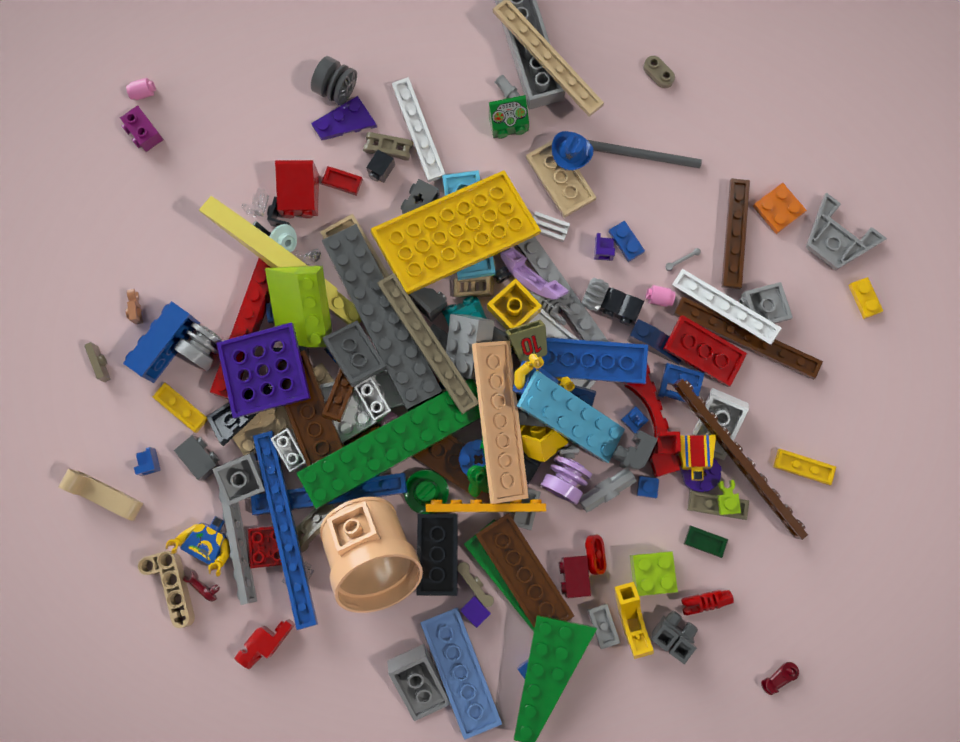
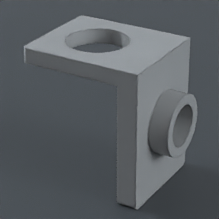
M573 442L569 448L563 447L558 451V456L573 459L575 455L579 454V448L577 449V444Z

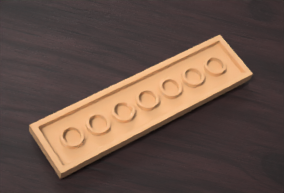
M510 341L472 344L490 504L529 498L519 413L516 407L517 397L512 389L514 385V372Z

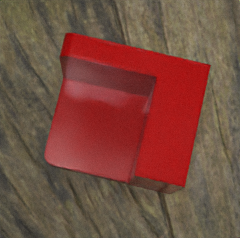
M661 431L656 434L658 439L656 442L657 454H677L681 452L680 432Z

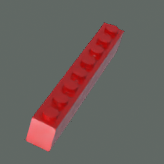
M258 258L229 339L260 330L266 313V303L270 302L265 269L272 268L260 258ZM239 352L236 360L237 362H242L245 359L244 352ZM220 362L210 393L229 400ZM244 371L240 374V379H241V380H242Z

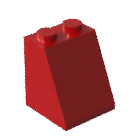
M275 160L277 210L280 215L288 219L294 218V216H301L303 218L318 216L319 173L314 161Z

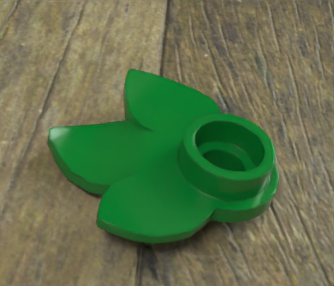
M480 465L470 467L467 472L470 482L469 494L476 498L481 491L489 493L486 465L483 467Z

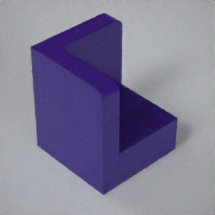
M597 233L595 237L594 260L613 261L615 256L614 239L602 238L601 233Z
M475 595L461 609L464 616L476 628L491 614Z

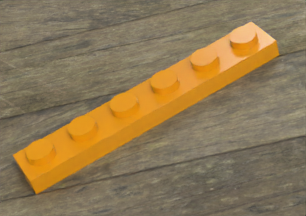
M532 499L530 503L514 500L503 504H482V500H470V504H462V500H450V504H442V500H431V504H426V512H546V503H542L541 499Z

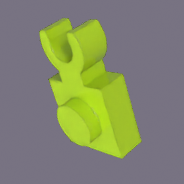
M734 480L729 481V488H725L724 482L719 481V489L723 492V495H717L720 515L741 513L739 493L733 494L735 488Z

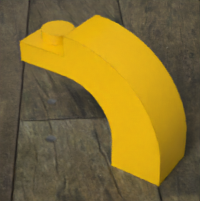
M634 582L614 587L621 623L634 659L654 654L641 612L640 597Z

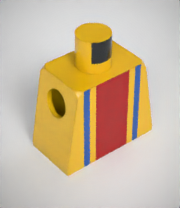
M680 435L681 452L678 454L682 469L691 470L692 481L704 480L703 470L711 469L713 465L716 435Z

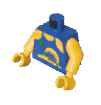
M531 354L529 356L530 362L522 361L521 366L515 371L512 389L513 392L521 397L534 371H539L568 391H572L575 385L566 376L561 379V384H559V380L541 368L544 365L542 357Z
M215 516L210 525L206 523L194 524L181 532L175 539L168 540L165 549L169 546H174L175 548L171 550V554H175L178 546H181V550L209 564V574H211L212 570L217 569L216 576L218 577L221 575V567L224 566L230 556L229 541L226 534L220 531L225 521Z

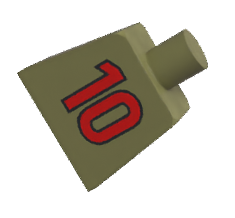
M541 320L505 330L515 355L521 363L522 361L530 362L529 356L531 354H536L537 357L547 355L546 326Z

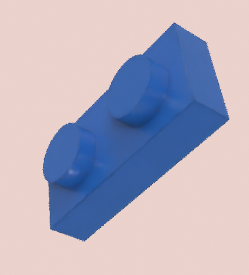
M625 220L609 229L608 233L614 239V242L628 262L645 252Z

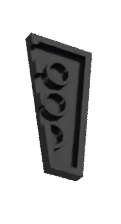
M271 384L264 386L263 392L265 395L272 392ZM252 389L245 391L244 397L246 400L253 397ZM228 402L208 415L207 419L219 443L224 447L258 413L234 419L230 403Z

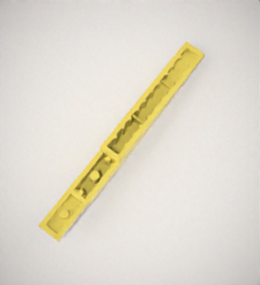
M210 196L199 209L203 215L270 267L308 266L213 196ZM325 279L329 310L348 325L355 321L360 323L361 319L353 303L339 293L337 288Z

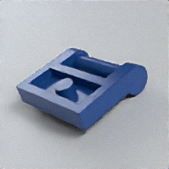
M667 363L657 396L661 398L665 396L685 402L678 392L667 389L668 384L672 385L680 379L687 380L694 388L692 391L696 396H699L705 373Z

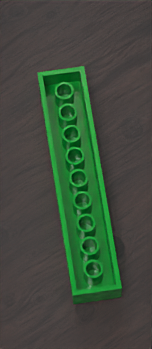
M466 380V384L478 400L477 386L474 380ZM446 391L296 473L314 508L317 510L480 419L479 404L462 415Z

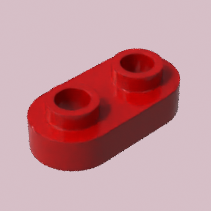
M598 534L589 535L585 542L588 569L593 575H602L607 567L604 542Z

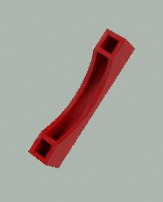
M647 363L646 384L624 383V386L632 391L647 408L652 420L654 437L656 438V434L661 431H667L669 425L667 419L662 416V404L656 398V386L653 381H650L648 375L650 374V368ZM655 444L649 457L654 477L657 478L679 471V466H681L679 456L675 454H657Z

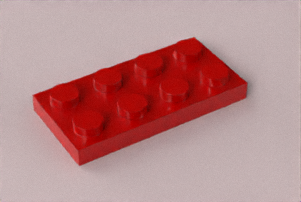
M683 315L679 317L663 350L727 387H731L747 355L743 350Z

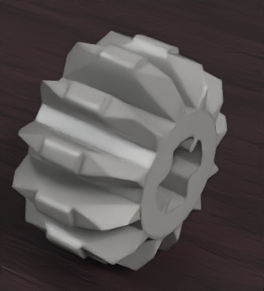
M591 279L583 297L582 306L587 307L591 311H598L607 293L609 284L602 279Z

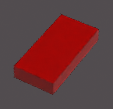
M327 166L321 183L322 185L357 196L363 178Z

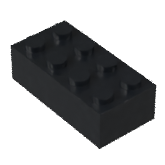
M418 514L417 556L422 566L423 575L417 586L416 596L458 595V514Z

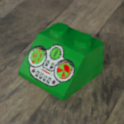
M525 95L489 102V122L493 138L498 137L502 139L508 135H522L529 131V116Z

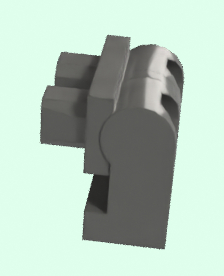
M639 430L632 439V441L636 442L635 447L630 446L626 449L618 445L611 458L619 461V466L622 468L628 467L632 471L639 470L646 465L658 439Z
M673 610L667 617L663 615L660 622L654 628L652 641L665 651L669 650V654L685 665L697 649L694 645V637L698 629L691 622H688L683 629L677 626L682 616Z

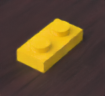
M868 277L848 285L863 319L883 312Z

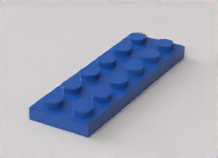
M546 338L547 355L542 357L544 365L541 368L555 378L566 376L570 379L646 384L648 345Z

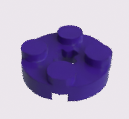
M713 458L712 468L705 469L706 476H704L702 481H692L691 470H683L681 467L683 482L692 491H710L718 485L721 479L722 469L715 458Z

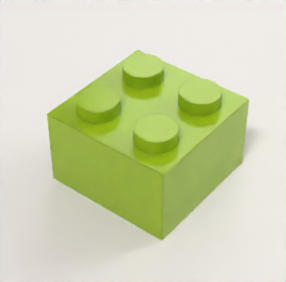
M673 551L630 555L632 580L639 596L678 592Z

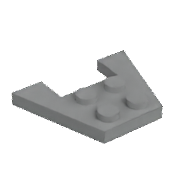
M825 193L806 248L834 270H837L887 238L871 227L862 239L859 240L830 218L841 203L828 193Z

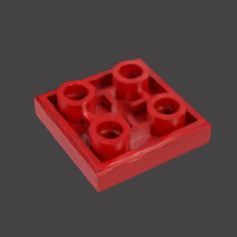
M274 527L248 529L250 569L282 565Z

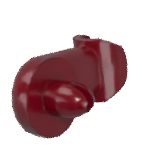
M194 570L191 571V579L187 576L183 577L184 582L190 583L208 601L213 602L217 599L215 594L220 590V587L216 588L218 584L213 585L211 588L207 585L205 586L198 580V574Z
M792 662L784 663L770 678L768 677L761 681L763 690L767 694L773 695L778 693V689L796 680L799 676L797 665Z

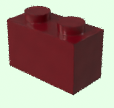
M587 555L562 557V562H559L560 574L564 575V582H561L562 594H565L566 598L591 596Z

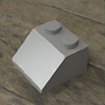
M254 452L212 469L228 506L265 491L260 466Z

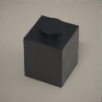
M377 150L366 167L368 176L376 182L379 180L384 183L395 167V161L393 157Z

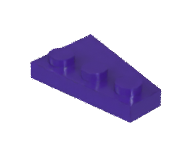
M358 96L311 123L321 141L343 136V134L349 132H360L366 128H377V124Z

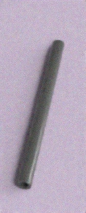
M588 140L595 151L700 168L702 164V159Z

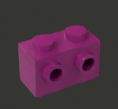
M138 105L120 117L124 123L121 125L128 135L132 134L134 136L131 140L138 149L142 147L147 152L164 140Z

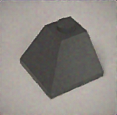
M424 287L409 294L417 309L431 322L447 307V298L440 291L437 293L434 289Z

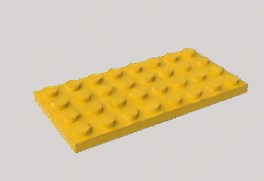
M505 170L371 228V234L408 295L541 233L539 226Z

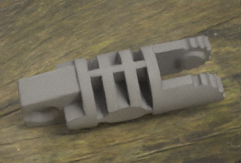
M532 291L530 292L542 305V309L563 326L567 322L563 317L558 316L560 311L564 310L566 314L571 316L574 314V311L557 299L545 298Z

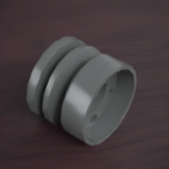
M325 56L318 63L313 73L311 90L322 97L327 96L330 101H334L338 105H343L354 90L357 81V71L344 64L341 66L340 62L336 59Z

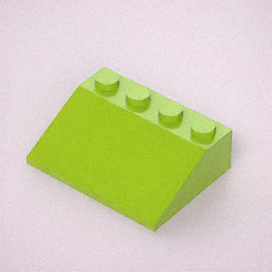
M323 266L266 268L275 327L292 322L299 346L326 347L323 337L333 332Z

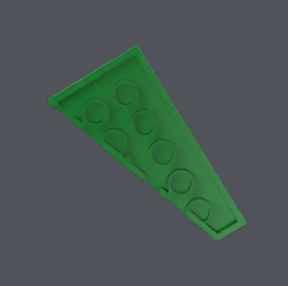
M539 615L536 616L514 741L536 742L598 629L597 627Z

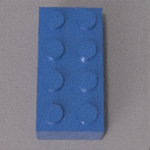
M172 301L164 306L162 314L151 323L148 332L139 338L138 345L126 355L123 363L138 375L155 383L178 353L174 347L181 338L189 339L190 336L186 331L189 330L192 333L195 331L191 324L193 322L200 324L191 314Z

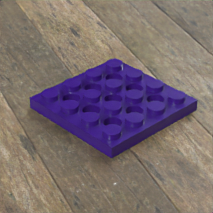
M292 322L217 342L232 417L234 419L311 399ZM276 342H282L283 344L279 352H275L273 349ZM263 347V355L256 357V348ZM239 352H244L245 359L242 362H237L236 360ZM282 360H285L287 362L286 369L280 371L278 369V363ZM266 365L268 372L266 375L261 376L259 369L261 366ZM247 370L249 372V378L245 381H242L240 379V374L243 371ZM285 379H290V388L283 389L282 382ZM271 384L272 392L265 395L263 392L264 386ZM252 389L253 397L246 400L244 397L245 391Z

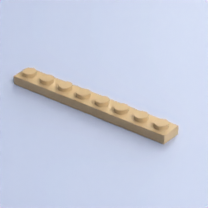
M503 0L493 8V13L588 117L603 107L604 102L510 0Z

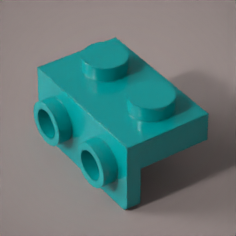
M473 296L463 299V302L457 305L451 304L445 308L446 310L442 311L448 326L451 314L470 315L487 319L480 300Z

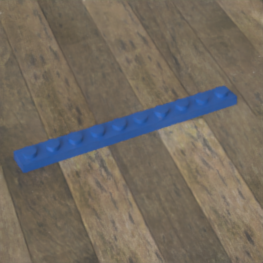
M273 431L254 435L253 439L296 629L301 630L318 625L279 453L271 440L275 435Z

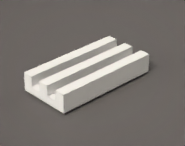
M535 211L533 218L537 225L563 233L561 236L540 228V234L564 242L570 223Z

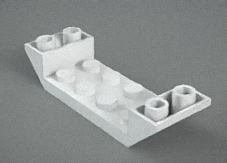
M372 377L354 387L356 390L353 391L342 422L334 421L342 444L372 427L391 412L390 407ZM287 428L271 438L289 472L307 465L293 429Z

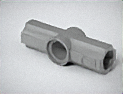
M627 467L615 476L608 477L597 484L594 489L581 496L579 500L581 506L587 513L603 502H608L619 495V492L637 482L635 476Z

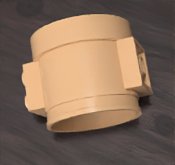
M379 497L353 499L333 509L323 520L320 527V537L331 569L330 583L336 602L340 607L355 613L375 612L399 603L417 588L423 575L422 566L414 547L407 542L395 508L389 501Z

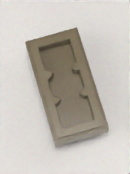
M92 342L85 344L84 347L96 378L103 382L111 380L106 368L107 360L101 354L99 347Z

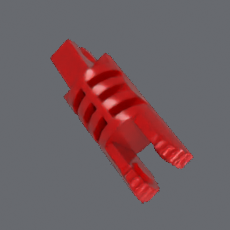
M719 590L682 598V604L686 606L683 608V615L702 613L703 611L714 610L715 608L720 609L723 606L734 603L733 595L730 590Z

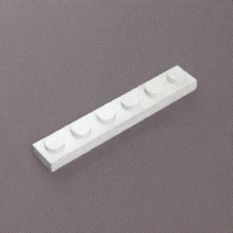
M407 77L393 82V90L428 183L441 179L445 172L410 79Z
M684 269L681 270L672 284L677 289L772 345L782 330L778 325Z

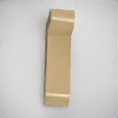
M68 469L58 486L66 492L80 495L131 521L135 520L143 505L141 501L77 470Z
M164 551L142 558L138 563V570L141 574L155 575L160 573L173 626L184 628L192 625L195 615L187 582L183 581L185 574L180 555L177 552L171 554V551ZM168 555L172 557V563L170 565H167L166 563V557ZM149 561L153 563V568L151 571L147 569V563ZM173 574H175L177 577V582L175 585H173L170 581V578ZM177 594H180L182 597L180 604H177L175 601ZM182 607H184L183 610H180V611L177 610V608H182ZM186 616V620H180V617Z

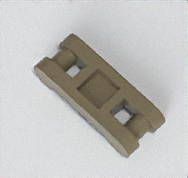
M367 132V143L364 144V152L373 154L380 150L391 157L409 160V150L412 148L413 141ZM398 145L403 147L402 150H397Z
M466 562L460 563L458 571L484 606H492L494 603L493 596L485 594L481 588L484 584L478 576L474 578L471 575L469 564Z

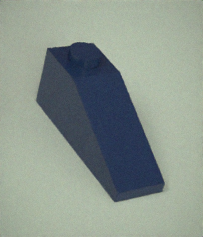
M640 319L637 320L627 341L633 344L648 345V351L677 365L681 362L679 358L663 350L670 336Z

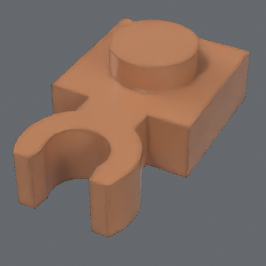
M135 289L127 290L129 302H127L126 316L134 324L143 323L141 305L139 304V292H135Z

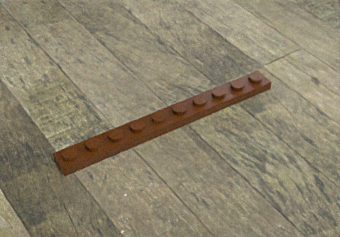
M684 379L677 380L672 384L711 435H716V441L793 537L803 540L808 536L804 530V524L794 518L792 509L787 504L782 503L779 499L781 497L774 488H770L767 484V478L762 473L757 472L754 468L756 466L749 457H745L742 453V447L737 442H733L730 438V432L725 427H721L717 422L718 417L712 411L709 412L705 407V401L700 396H696L692 391L694 389L687 380L684 381Z

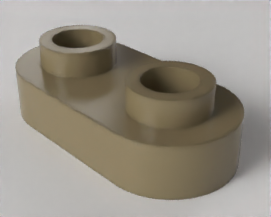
M649 56L645 60L643 67L645 73L659 87H671L675 80L674 72L657 56Z

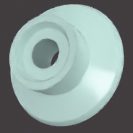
M288 224L279 225L270 234V238L290 253L296 248L297 235L292 226Z

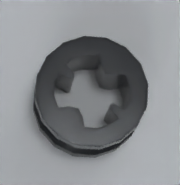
M506 266L497 270L495 275H492L493 278H497V284L511 277L512 274L507 272L508 268Z

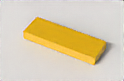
M166 382L152 396L194 433H197L208 421L207 416Z
M778 449L773 468L829 486L832 485L836 466L783 449Z

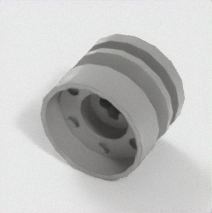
M193 322L191 327L197 330L196 334L187 330L186 333L192 338L190 342L181 338L174 349L208 371L215 362L209 354L212 352L219 355L218 350L214 347L217 342L222 340L220 336L207 327Z

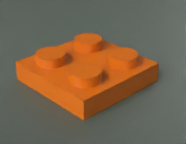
M783 182L753 205L754 209L776 234L807 211Z

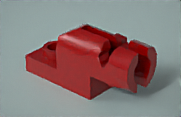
M290 619L285 622L281 621L275 628L276 634L266 626L256 629L244 644L247 650H240L234 659L243 667L251 669L262 658L261 655L265 658H270L293 629L295 623Z

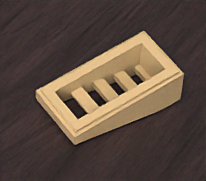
M491 276L464 280L454 278V297H493L494 280ZM461 283H464V292H461ZM468 283H471L470 292H468ZM476 283H479V291H476Z

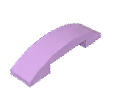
M514 248L501 253V258L512 275L532 292L550 299H558L568 294L569 290L556 280L548 283L525 265L527 258Z

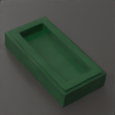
M690 525L684 545L722 558L728 539Z

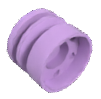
M556 455L554 461L560 467L554 464L550 466L556 472V475L546 474L540 486L554 495L577 505L583 492L576 486L577 484L587 486L588 483L581 477L590 479L592 473L578 462Z

